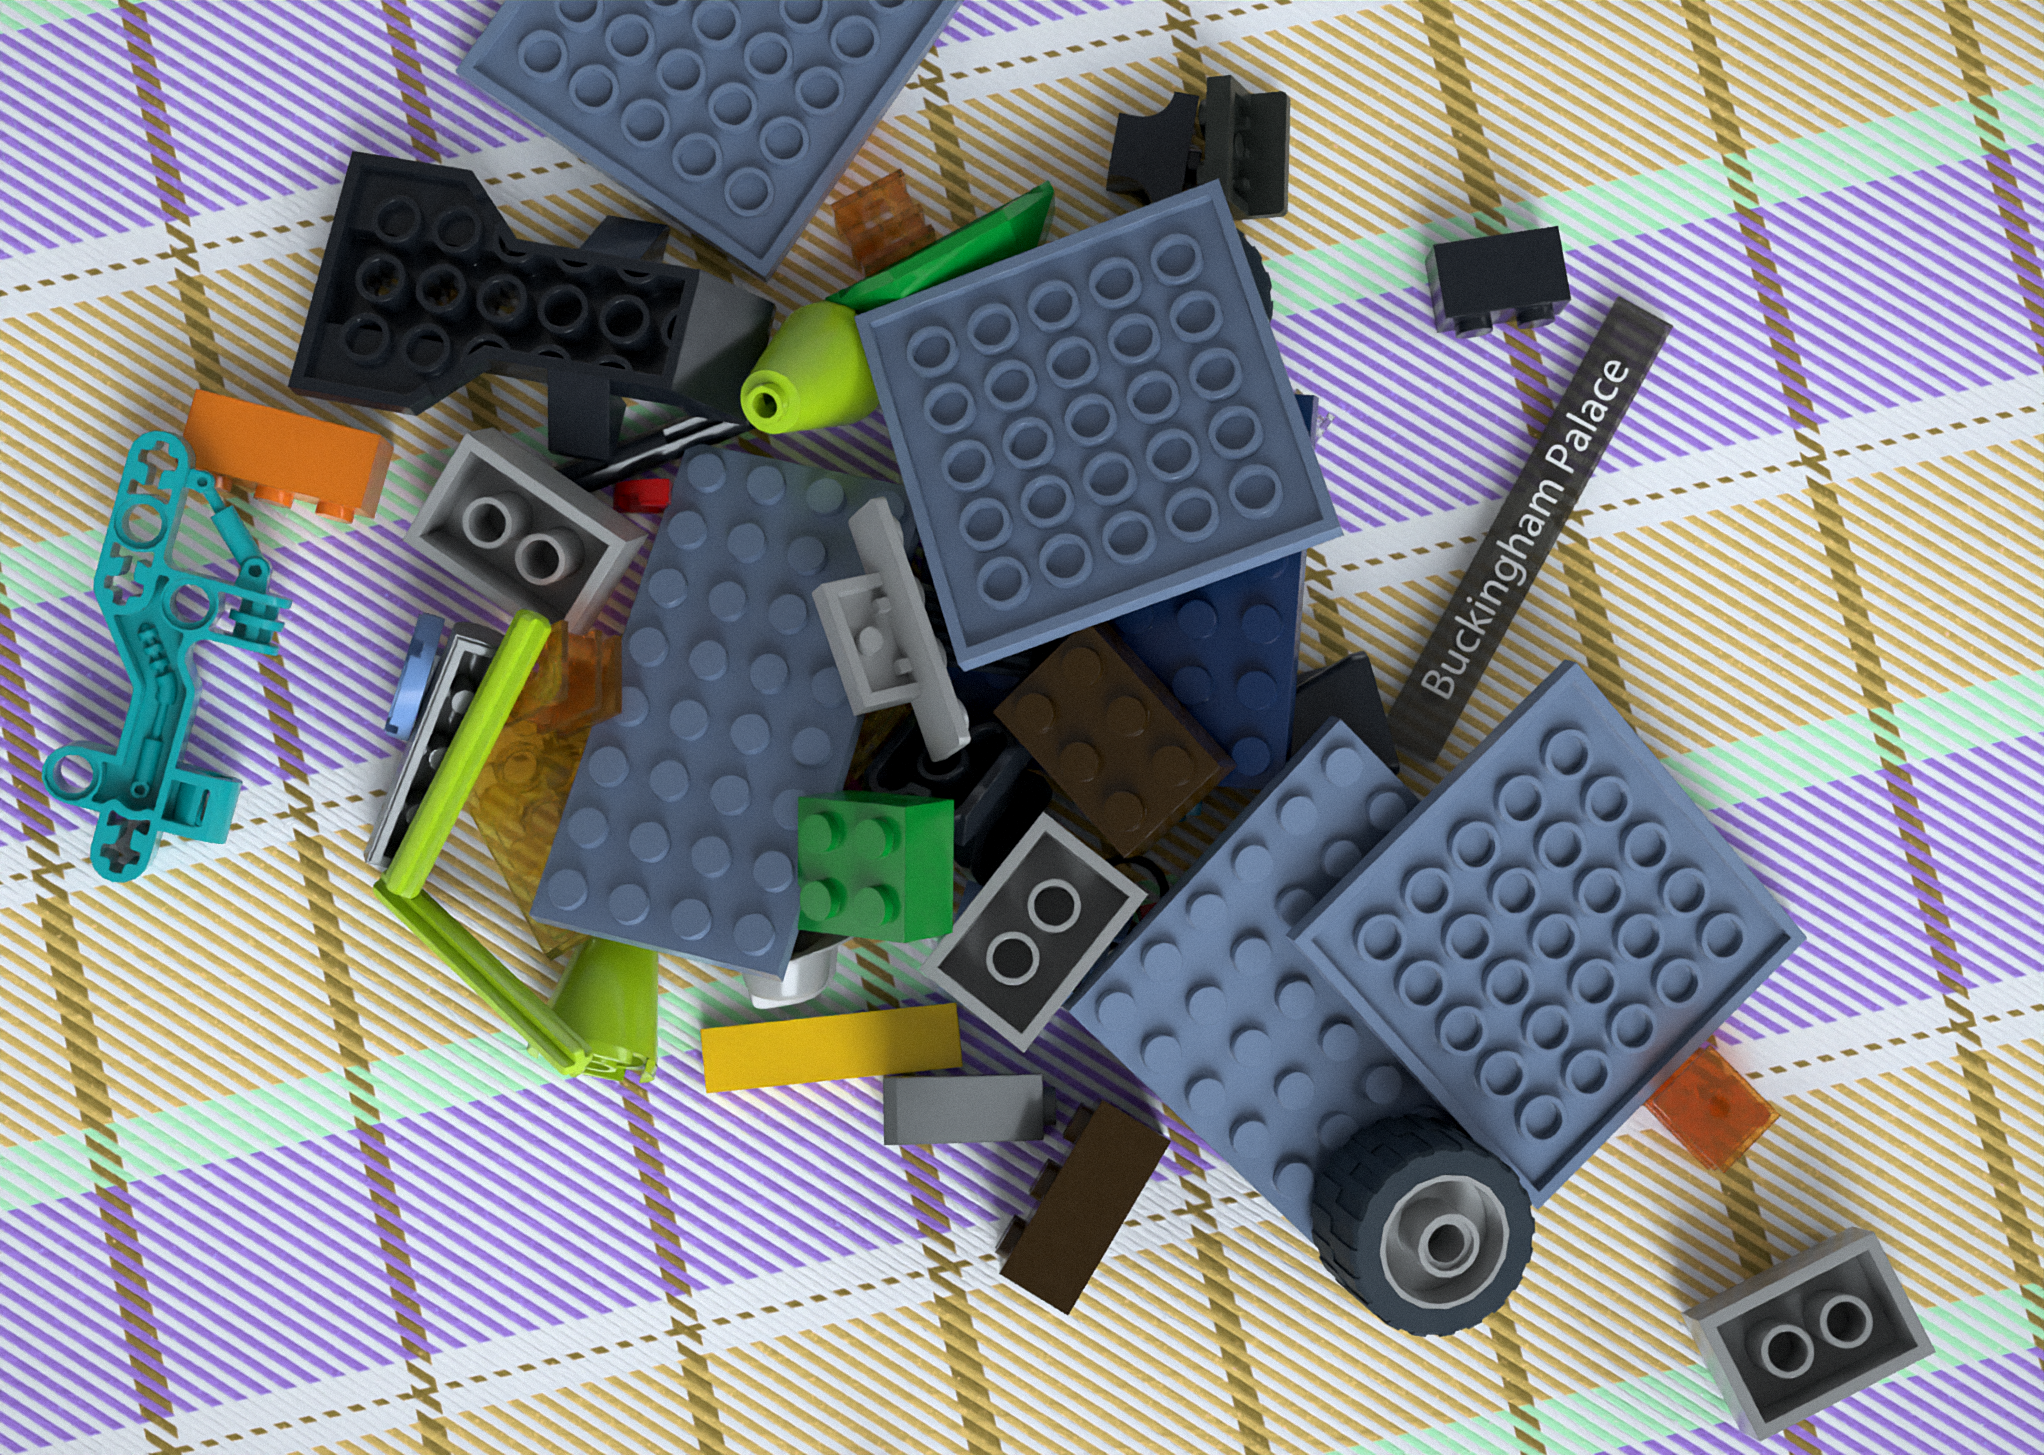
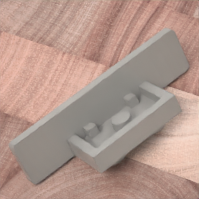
M884 496L872 498L848 521L866 575L823 583L812 592V596L854 716L911 702L931 760L933 762L945 760L970 743L968 714L963 703L957 699L946 669L947 657L941 641L934 635L925 610L923 587L920 581L913 576L903 548L904 538L901 525L896 517L891 514L888 502Z

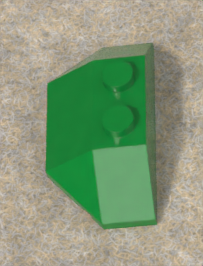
M1049 180L1029 192L872 275L826 297L825 300L850 307L857 311L855 312L856 314L860 315L1046 244L1056 212L1054 189Z

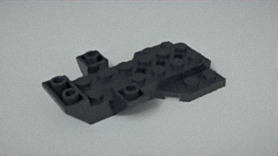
M352 151L288 387L299 396L418 416L483 373L548 384V450L550 453L612 464L627 406L622 397L682 407L687 416L748 426L749 420L741 406V389L768 346L777 308L775 303L701 269L662 263L670 233L668 225L607 215L579 249L521 240L516 238L472 170ZM392 279L398 281L397 286L386 295L378 293L381 286L390 288ZM452 289H456L459 292L457 297L452 302L450 301L449 304L439 305L438 301L441 296L450 298ZM517 299L519 305L516 310L509 315L500 316L498 313L501 306L509 308L510 301Z

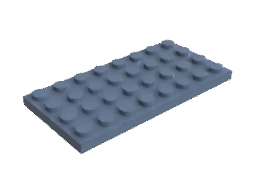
M699 444L685 450L672 488L671 505L665 508L529 916L536 922L783 982L799 932L797 927L801 908L800 893L802 889L798 885V796L835 793L843 789L866 714L856 716L853 714L812 592L823 583L866 575L848 521L872 498L882 496L886 498L891 514L896 517L901 525L904 538L903 548L911 567L920 536L904 485Z

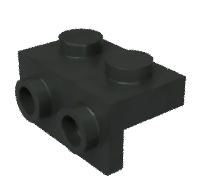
M1232 75L1207 77L1206 99L1201 100L1198 110L1200 130L1205 137V160L1200 161L1197 167V186L1219 179L1234 221L1285 216L1288 212L1290 97L1283 91L1250 94Z

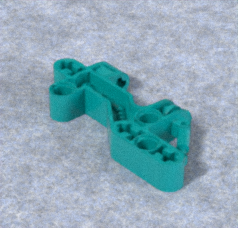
M151 431L142 434L133 442L128 452L94 576L93 590L133 687V694L118 748L92 741L76 740L56 749L47 757L42 767L43 784L53 798L63 803L100 812L91 843L90 860L93 868L102 878L118 883H125L136 879L153 864L158 854L163 832L208 843H226L243 783L242 780L183 762L203 686L193 660V649L200 640H212L262 654L278 656L280 647L271 643L274 631L283 632L285 622L278 620L280 608L289 609L293 602L290 598L269 592L270 577L273 569L270 561L262 554L234 506H225L214 488L216 485L214 475L208 471L195 469L196 456L190 443L184 437L173 432ZM164 442L168 443V454L178 459V466L176 470L163 471L157 489H171L170 500L157 494H137L138 482L142 485H153L157 469L156 465L147 462L149 451H160L164 446ZM189 489L203 493L215 513L210 519L241 568L235 582L181 568L173 561L172 551ZM142 504L154 507L162 520L158 536L151 541H143L137 538L131 532L129 526V517L132 511ZM121 546L133 552H153V562L147 559L137 561L134 572V581L144 585L143 593L129 596L127 601L121 600L123 590L113 585L114 576L127 574L133 559L131 555L120 556ZM187 584L202 588L209 599V610L206 616L199 621L183 617L176 605L178 592ZM225 593L242 597L240 608H231L228 616L229 619L236 621L233 632L216 627V623L220 620L225 610ZM79 755L90 763L93 770V778L88 787L76 788L68 784L63 778L61 767L66 756ZM208 791H210V795H209V798H208V802H207L206 809H205V813H204L203 820H202V818H201L202 812H203V809H204V805H205V802H206V798H207ZM116 813L125 818L117 819ZM129 820H150V826L142 822L134 828L131 837L130 849L140 852V856H134L126 865L118 862L119 852L109 848L110 844H115L125 835Z

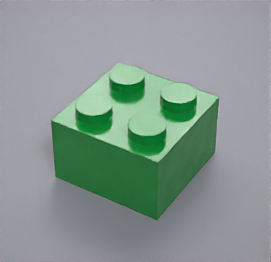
M841 790L835 793L798 796V885L802 890L800 893L801 908L797 929L898 943H908L953 933L954 800L858 790Z

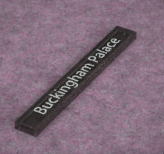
M1620 296L1612 303L1386 714L1394 744L1430 764L1436 761L1671 332L1672 324Z

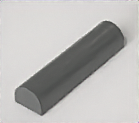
M457 622L454 624L364 850L365 863L389 868L505 636L500 632L472 622Z

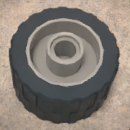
M1404 1114L1403 1117L1397 1118L1389 1116L1377 1120L1376 1124L1366 1129L1361 1128L1351 1135V1139L1341 1148L1338 1147L1330 1157L1331 1161L1326 1170L1321 1172L1316 1184L1315 1199L1311 1203L1310 1216L1313 1218V1229L1311 1230L1313 1243L1319 1250V1259L1325 1269L1335 1277V1280L1385 1324L1396 1330H1405L1414 1336L1438 1335L1443 1337L1454 1335L1456 1331L1465 1328L1469 1330L1482 1323V1319L1492 1312L1495 1314L1505 1304V1300L1513 1290L1516 1291L1523 1279L1522 1274L1526 1264L1530 1263L1533 1252L1531 1245L1533 1234H1535V1218L1531 1214L1530 1206L1532 1202L1528 1191L1520 1184V1177L1509 1165L1501 1161L1500 1157L1468 1135L1435 1117L1424 1118L1419 1114Z

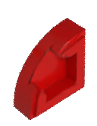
M638 479L617 483L613 487V510H616L618 513L664 514L665 508H668V505H671L673 484L670 479Z

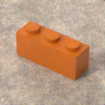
M200 389L195 391L182 436L193 447L196 456L195 469L208 471L214 475L216 480L214 488L216 491L230 493L232 484L256 489L253 498L258 501L291 509L293 500L296 499L317 505L315 509L316 515L346 524L353 523L354 515L371 519L375 518L394 447L379 434Z

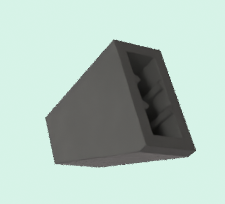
M1042 1073L887 1076L883 1078L884 1145L1044 1140L1043 1126H1056L1055 1087H1043Z

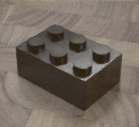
M1107 622L1072 633L993 711L1124 858L1144 855L1238 766Z
M1100 1097L1097 1098L1092 1108L1083 1102L1080 1103L1062 1133L1063 1138L1071 1142L1059 1164L1050 1158L1046 1160L1029 1189V1195L1037 1201L1027 1218L1024 1220L1014 1214L995 1246V1253L1003 1257L999 1263L1000 1275L1066 1315L1070 1314L1171 1143L1169 1139Z

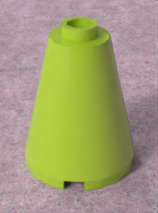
M822 300L802 306L784 320L741 389V406L745 416L753 426L770 434L838 427L861 421L874 411L880 402L854 316L858 315L855 313L857 312L856 310L845 305Z
M582 934L546 1005L592 1048L593 1059L585 1066L583 1075L623 1082L626 1070L641 1071L639 1083H648L655 1079L658 1063L659 952ZM528 1043L526 1050L531 1056L538 1059L539 1053Z

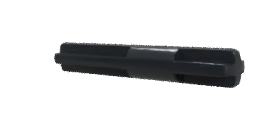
M685 415L617 442L612 464L576 458L555 466L553 469L587 492L592 493L682 458L686 449L699 444L712 446L753 430L756 427L750 421L749 425L745 426Z

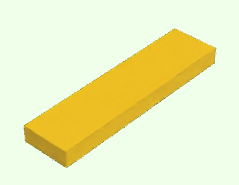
M957 1003L700 1029L706 1094L963 1067Z

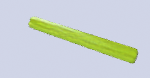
M524 608L516 612L384 876L387 889L392 893L408 899L419 895L551 633L549 620L543 615Z
M388 869L384 870L381 873V878L373 884L375 897L560 1074H569L571 1077L581 1075L585 1070V1066L593 1059L592 1048L424 889H421L419 895L412 899L389 891L384 877Z

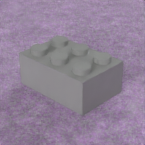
M494 427L467 432L402 540L513 617L522 608L532 610L546 617L551 625V633L547 640L561 649L586 637L649 534Z
M1042 812L953 925V933L944 936L919 970L1024 1053L1148 894Z
M1850 1227L1681 1313L1740 1431L1759 1442L1936 1352L1875 1233L1856 1227Z

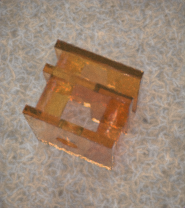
M902 169L830 205L836 231L839 237L845 235L851 247L854 265L857 270L862 269L864 278L936 241L935 230L932 224L925 225L924 209L920 203L914 205L907 192L905 174ZM889 211L892 212L893 217L867 229L866 223ZM903 235L905 236L904 238L889 245L890 242L902 237Z
M560 620L552 624L551 633L535 664L539 663L538 674L533 679L532 668L504 726L511 727L521 721H527L537 724V734L545 735L557 729V739L565 740L621 714L622 636L613 635L602 641V631L594 629L581 636L568 632V621Z
M1711 1045L1704 1051L1698 1048L1642 1104L1707 1170L1715 1171L1718 1168L1722 1173H1725L1781 1116Z

